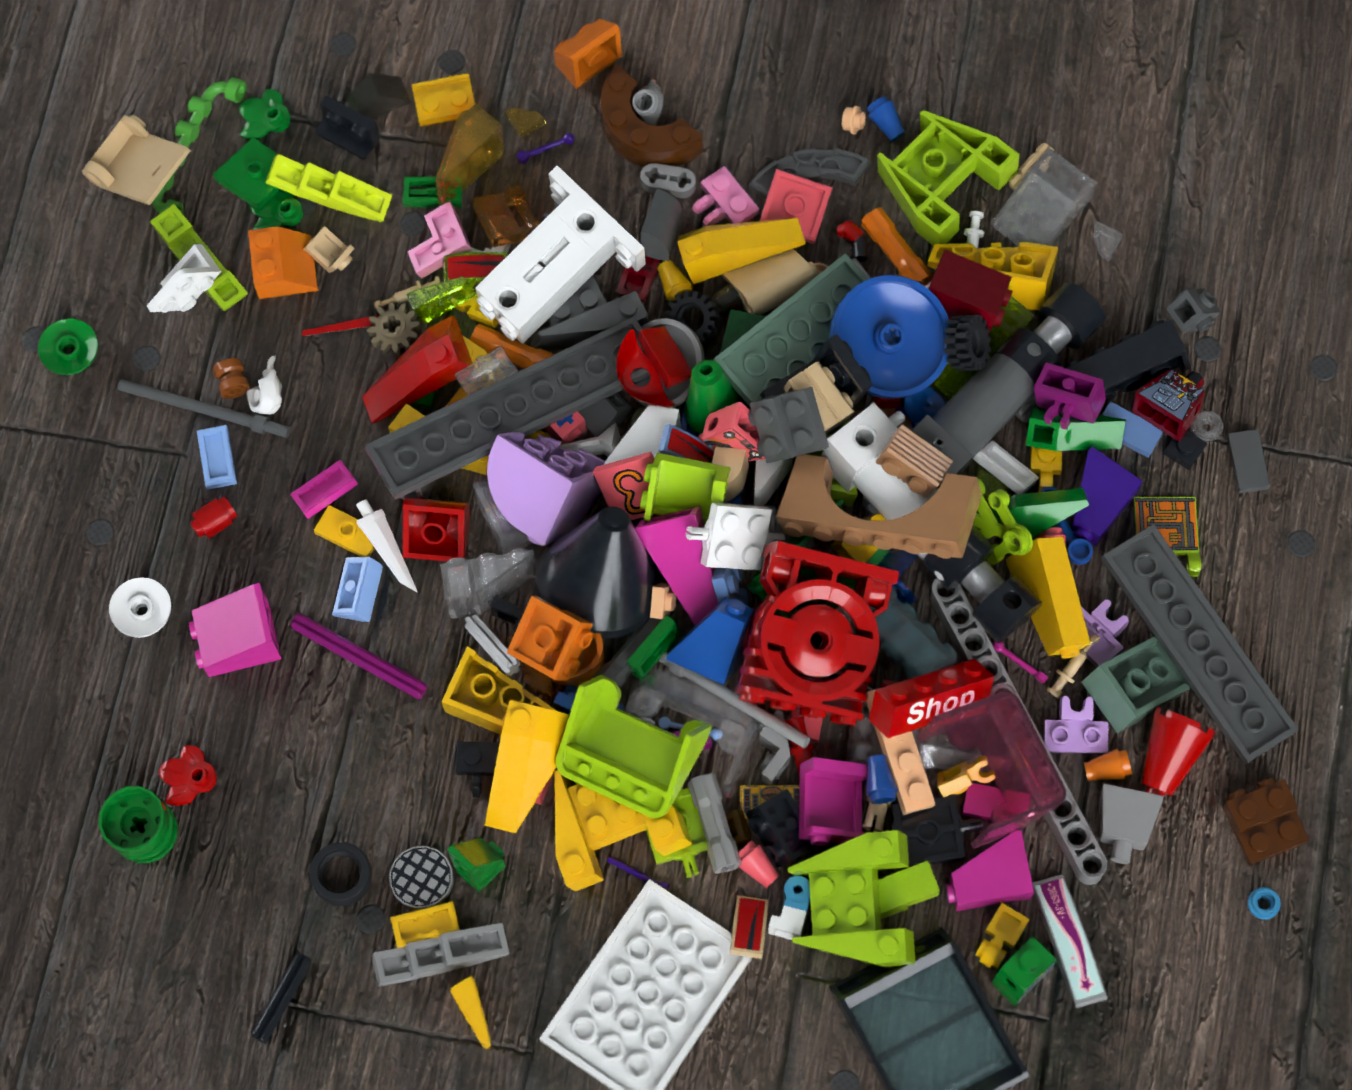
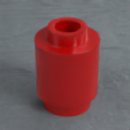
M223 496L219 500L213 499L191 515L194 520L190 522V525L199 538L205 535L209 540L233 524L232 520L238 516L231 504Z

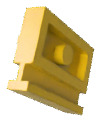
M469 73L412 84L420 126L477 116Z

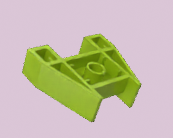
M922 110L920 112V131L922 133L893 161L880 152L877 155L878 174L915 231L934 246V244H946L959 231L960 214L946 204L944 200L972 172L999 191L1014 173L1018 172L1019 154L996 136Z
M899 830L865 833L789 867L788 873L792 875L809 876L813 935L793 937L792 943L882 967L915 965L914 932L906 928L886 930L881 928L878 870L909 867L907 835Z

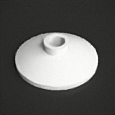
M134 578L126 581L113 593L109 604V614L114 626L120 632L130 637H147L158 632L166 624L171 613V599L167 590L159 582L150 578ZM141 607L148 608L144 615H138L137 611Z

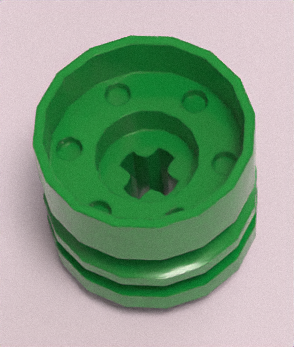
M126 786L115 791L105 800L99 812L98 826L102 837L122 856L138 864L152 863L163 858L173 848L178 837V822L174 812L151 790L141 786ZM143 824H145V825H144V828H145L146 831H145L144 833H141L142 830H141L140 827H141Z

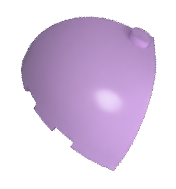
M519 432L498 434L491 448L487 466L488 485L497 508L504 518L519 531L526 534L528 540L532 543L544 546L558 540L570 532L583 519L602 492L593 471L595 467L604 465L605 461L582 449L576 452L561 448V441L538 435L536 440L524 439L525 435Z

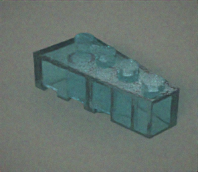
M892 588L887 610L875 617L879 630V641L882 640L881 646L887 657L893 664H896L898 661L901 662V667L908 676L907 680L956 665L957 654L952 646L947 642L942 644L936 638L937 634L932 626L927 622L922 624L916 618L917 614L912 606L907 602L902 603Z

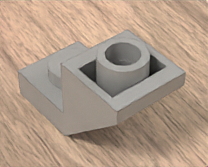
M777 709L774 716L784 721L783 712ZM761 723L758 727V731H760L759 743L775 753V756L770 753L760 767L763 771L761 781L766 785H775L790 764L788 739Z

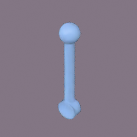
M662 717L658 722L659 727L664 730L669 728L681 730L684 724L671 722L668 717ZM715 728L710 730L709 735L716 741L723 737V732Z

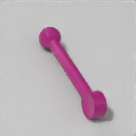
M994 641L992 643L996 652L1003 653L1031 673L1039 682L1043 684L1046 682L1048 677L1043 672L1037 671L1006 649L1002 641L999 643Z

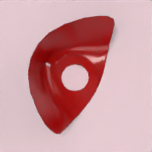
M630 330L623 339L617 355L616 372L620 387L626 394L642 402L662 407L674 406L675 403L669 400L664 392L656 369L639 347L635 330ZM636 368L646 369L650 375L649 383L642 387L635 385L631 379L633 370Z

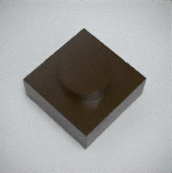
M736 809L725 814L736 846L751 841L743 810Z

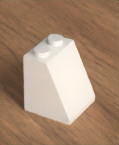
M648 405L606 459L605 464L647 452H652L655 459L656 453H660L658 450L664 426L671 424L681 428L679 410L674 409L672 406Z

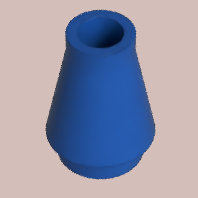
M886 96L877 99L867 107L868 118L888 137L890 142L896 141L906 133L901 125L893 101H889Z
M874 755L868 757L866 796L870 797L872 804H885L896 800L895 793L898 789L888 767L886 756Z

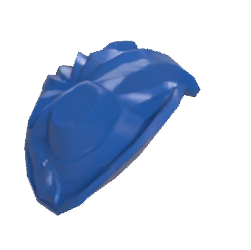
M928 386L922 391L904 398L905 414L912 424L916 426L926 415L932 417L947 401L939 392Z

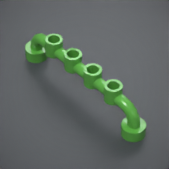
M232 77L228 82L220 81L210 85L204 91L201 98L197 96L191 97L188 111L193 114L189 122L184 120L178 122L175 135L180 139L177 144L189 147L191 142L197 139L199 126L204 117L209 116L212 109V101L219 93H225L227 100L236 103L241 102L246 92V82ZM186 158L183 160L180 166H182L185 163ZM174 174L152 202L153 208L158 213H162L175 204L183 214L184 207L182 203L171 199L167 200L166 203L163 202L165 192L169 191L173 186Z

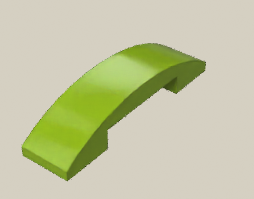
M175 204L150 221L179 261L194 244H202L221 270L220 274L213 280L214 284L205 292L224 312L248 295V292L229 270H226L196 234L190 222Z

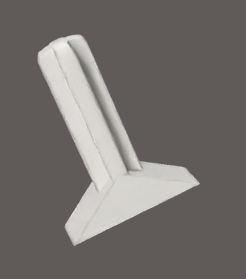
M615 422L598 437L562 444L560 447L576 452L582 449L594 456L604 454L609 457L619 444L618 441L621 436Z

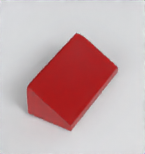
M665 326L639 331L638 341L667 389L691 378L692 370Z

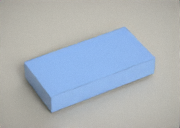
M227 425L197 430L207 490L237 484Z

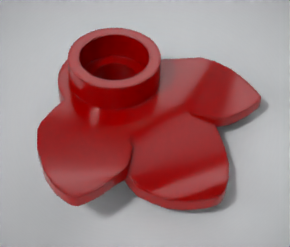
M184 745L181 750L180 759L173 758L167 760L158 769L160 778L171 786L166 797V803L172 806L191 803L198 793L210 791L217 782L215 768L206 762L204 752L193 745ZM203 772V777L197 781L199 774Z

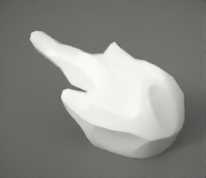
M276 356L269 358L267 368L262 372L264 378L258 380L259 386L251 388L246 392L252 412L268 415L276 413L282 403V385L273 368Z

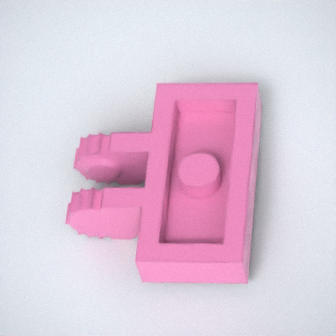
M725 166L701 181V188L707 195L703 196L692 207L693 211L699 214L714 204L717 206L715 210L704 218L703 223L706 226L717 224L724 218L730 224L744 223L759 215L758 206Z

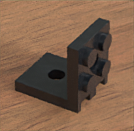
M838 334L827 339L811 362L761 392L760 396L765 398L786 393L783 388L788 380L815 362H819L822 368L827 367L832 372L835 378L834 384L840 393L845 392L853 402L852 409L857 406L873 384L870 382L871 379L867 370L859 366L854 359L849 344L846 341H842Z

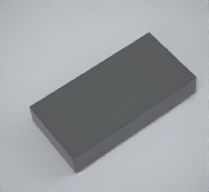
M1258 429L1228 433L1227 442L1238 494L1269 490L1270 482Z

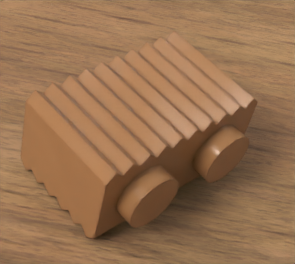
M901 424L890 436L876 463L881 465L887 474L897 476V479L907 483L914 493L928 497L940 485L954 460Z

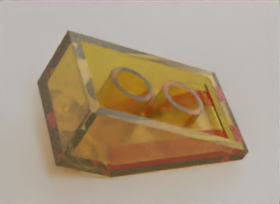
M475 104L469 110L461 112L455 122L435 178L438 207L456 197V187L461 185L460 192H464L504 154L502 124L478 104Z

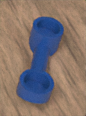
M1045 487L1040 492L1057 491L1058 489ZM1066 519L1055 524L1056 527L1062 528L1063 535H1066L1069 561L1075 565L1088 563L1093 554L1091 543L1086 539H1077Z

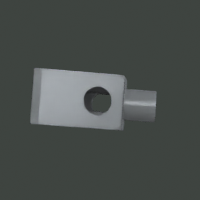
M1103 784L1099 795V840L1103 843L1113 844L1111 861L1129 864L1132 849H1145L1164 796Z

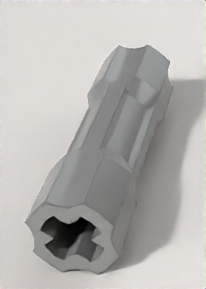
M710 773L696 776L688 782L694 806L698 809L708 844L707 851L713 872L719 874L735 870L742 863L736 842L731 836L716 775Z

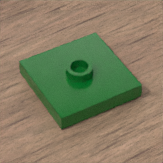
M252 138L213 173L214 180L259 210L281 190L265 183L277 153L255 138Z

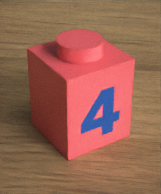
M579 412L573 413L544 428L555 440L561 441V445L574 442L587 431L586 421Z

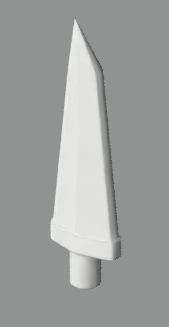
M367 499L356 504L363 518L356 521L358 527L362 529L397 580L417 592L386 520L384 511L380 509L374 512Z

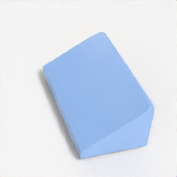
M371 557L346 558L332 613L333 616L362 622L370 621L383 569L382 564Z

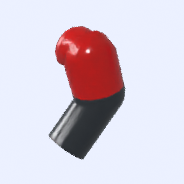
M846 220L844 223L839 224L836 229L837 235L843 240L848 238L853 243V259L856 258L858 262L866 261L868 259L866 234L853 221Z

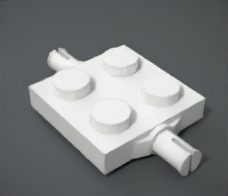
M712 503L709 518L704 528L688 526L686 529L690 532H686L688 540H702L703 552L700 564L705 567L761 570L764 545L785 540L783 533L769 532L768 528L772 510L764 506Z

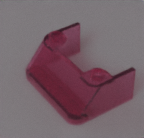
M1000 692L936 715L917 735L918 740L922 741L946 732L950 742L958 749L970 750L978 747L982 756H987L989 769H994L995 781L1005 802L998 804L991 813L992 824L987 826L970 843L973 849L1006 837L1014 831L1021 830L1058 808L1066 798V789L1021 701L1013 693Z

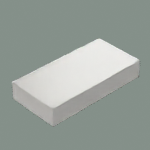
M994 441L986 444L973 458V460L1017 495L1026 493L1039 479L1035 473Z

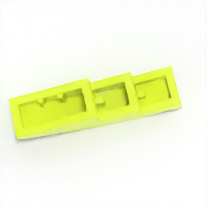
M280 154L275 156L265 182L320 205L378 222L384 221L392 198L391 194L343 172L338 171L334 174L309 162L304 166Z

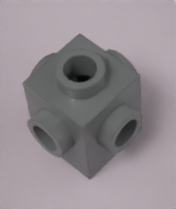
M1205 288L1185 289L1166 308L1182 332H1204L1215 323L1213 319L1221 313V310L1216 305V298Z

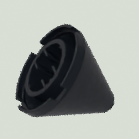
M607 507L556 540L545 550L537 566L535 590L537 596L592 623L590 632L601 633L602 639L632 633L649 620L652 588L660 583L657 570L628 514L620 508Z

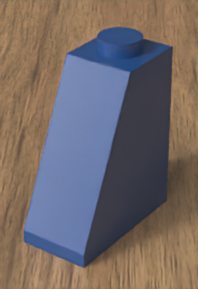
M725 597L677 641L667 655L666 660L724 685L734 669L754 609L746 606L739 600Z

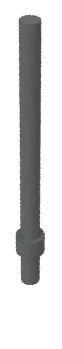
M120 379L117 389L119 391L250 427L251 431L263 435L266 432L288 438L290 435V426L269 421V417L263 415H248L125 379Z

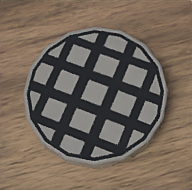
M416 846L402 852L394 860L389 872L390 886L396 899L405 907L414 910L440 905L449 896L453 886V870L448 859L439 850L428 846Z

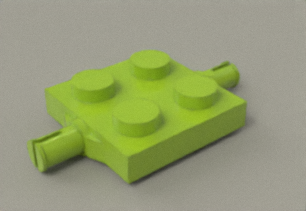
M686 788L679 791L673 805L683 816L693 845L662 856L655 850L648 829H646V833L656 865L673 860H682L686 877L691 878L692 872L689 865L692 867L694 876L700 874L694 856L706 851L708 844L698 809L694 806L690 789Z

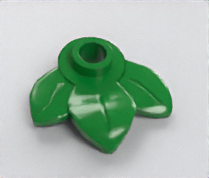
M266 89L261 99L248 98L239 105L240 114L247 120V123L240 132V136L245 139H261L270 131L276 133L284 131L290 124V112L283 105L282 95L276 90Z
M284 190L277 192L259 210L249 204L252 213L259 217L253 230L277 226L282 227L283 225L292 227L297 225L303 217L301 203L294 199L293 194Z

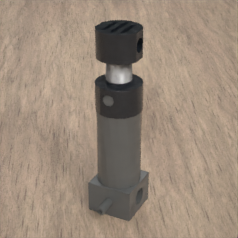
M1065 282L1041 306L1038 315L1042 323L1033 332L1026 328L1019 327L992 353L989 361L986 362L985 368L978 370L932 417L926 415L913 428V432L954 460L946 473L963 475L970 461L1035 396L1034 385L1045 363L1061 367L1057 353L1064 346L1079 349L1103 324L1106 319L1104 311L1089 292L1074 283Z

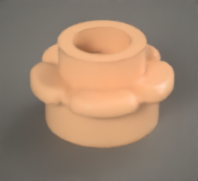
M856 105L853 108L846 107L842 116L843 130L850 131L852 135L856 134L859 129L862 130L866 121L865 112H862L861 108Z

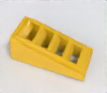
M470 976L453 986L450 992L482 1047L487 1049L491 1046V1038L475 980Z

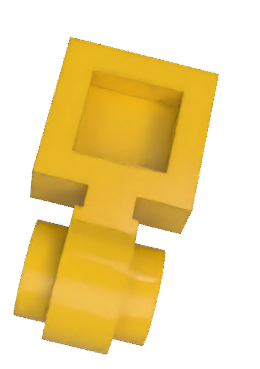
M1001 903L985 930V933L994 939L991 941L984 939L975 956L980 958L979 962L989 968L991 966L998 968L1007 953L1001 949L1003 947L1002 944L1013 949L1030 919Z

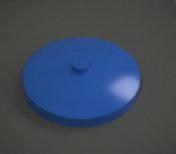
M896 275L877 276L858 284L842 298L832 317L830 338L838 334L842 341H846L851 347L853 357L859 366L864 367L869 373L870 382L873 385L867 394L885 399L905 398L927 388L944 370L949 356L944 351L947 348V344H944V338H947L945 328H949L947 325L949 318L938 298L917 281Z

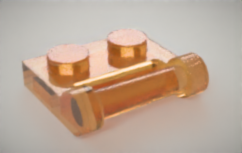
M513 186L507 192L473 199V208L493 247L522 242L541 223L535 219L525 200L526 193L521 186ZM509 206H516L525 226H518Z

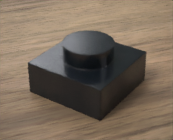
M1187 430L1180 441L1173 438L1165 449L1164 455L1190 471L1206 448L1207 442Z

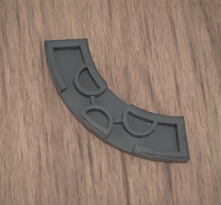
M836 148L835 150L803 149L792 152V155L782 158L777 162L775 160L764 167L748 184V189L766 199L776 169L808 180L833 179L855 187L870 166L871 160L859 154Z

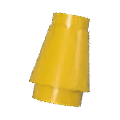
M672 260L659 264L657 271L659 272L663 290L668 301H676L675 296L678 294L683 295L685 291L693 292V284Z

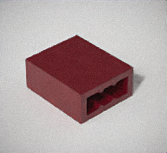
M944 250L928 288L943 305L949 320L953 316L981 315L987 322L985 327H989L990 331L993 325L999 327L1006 311L1001 306L1006 308L1013 292L1008 289L1011 276L947 250Z

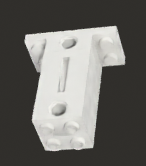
M558 166L549 173V187L553 192L551 197L559 206L475 288L478 296L476 301L480 305V311L491 321L494 318L497 319L502 326L500 328L501 331L511 341L517 339L522 344L615 252L617 253L615 256L617 260L627 269L631 266L638 272L646 264L644 247ZM508 304H515L514 306L509 308L505 307Z

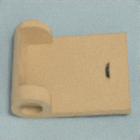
M135 115L130 117L123 116L83 168L82 173L92 183L103 189L150 205L189 154L190 149L149 134L145 130V123Z
M794 249L721 274V276L739 292L741 301L748 313L763 315L783 304L818 276L819 272L813 262L808 263Z

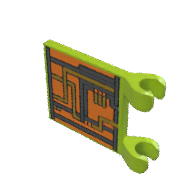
M1134 497L1135 535L1154 524L1175 555H1186V570L1191 577H1198L1201 570V558L1199 553L1196 497Z

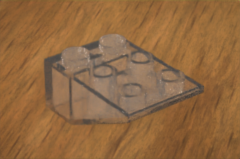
M1048 148L1030 168L991 222V226L1016 245H1019V242H1031L1050 246L1093 198L1096 182L1051 148Z
M517 548L511 550L509 554L485 553L479 555L476 559L453 558L448 560L447 563L440 564L445 601L451 619L482 614L491 608L490 605L495 595L504 599L534 578L537 572L534 550L528 551L525 548Z

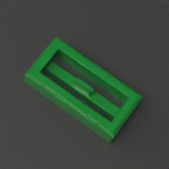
M404 176L403 207H440L448 201L454 207H462L463 177H447L444 186H456V189H443L438 202L437 197L440 191L438 188L410 189V186H436L438 177ZM440 177L438 186H442L444 177Z
M666 615L626 661L631 673L639 680L646 676L680 636L675 621Z

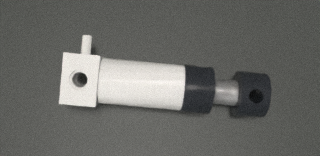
M872 403L827 439L829 447L823 450L821 457H827L834 473L833 477L847 492L857 487L886 520H892L920 508L936 493L938 488L928 497H923L922 494L914 493L907 483L897 479V476L887 474L882 466L876 463L890 436L896 431L897 426L905 421V416L901 411H897L888 418L875 403ZM972 525L963 558L951 557L944 559L927 553L917 555L947 590L962 584L971 592L976 601L980 603L972 615L994 640L999 643L1022 626L1040 608L1042 602L1018 575H1014L1005 581L989 566L987 559L995 548Z

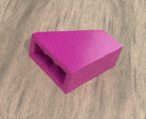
M1021 830L1014 831L951 873L950 883L945 884L948 903L954 902L955 912L999 905L1001 903L1030 900L1032 898L1034 889Z

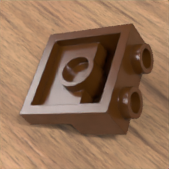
M1275 777L1268 778L1257 784L1258 790L1247 793L1246 789L1235 791L1228 795L1229 801L1222 808L1249 866L1309 842L1306 831L1296 812L1298 809L1297 804L1285 779L1276 782Z

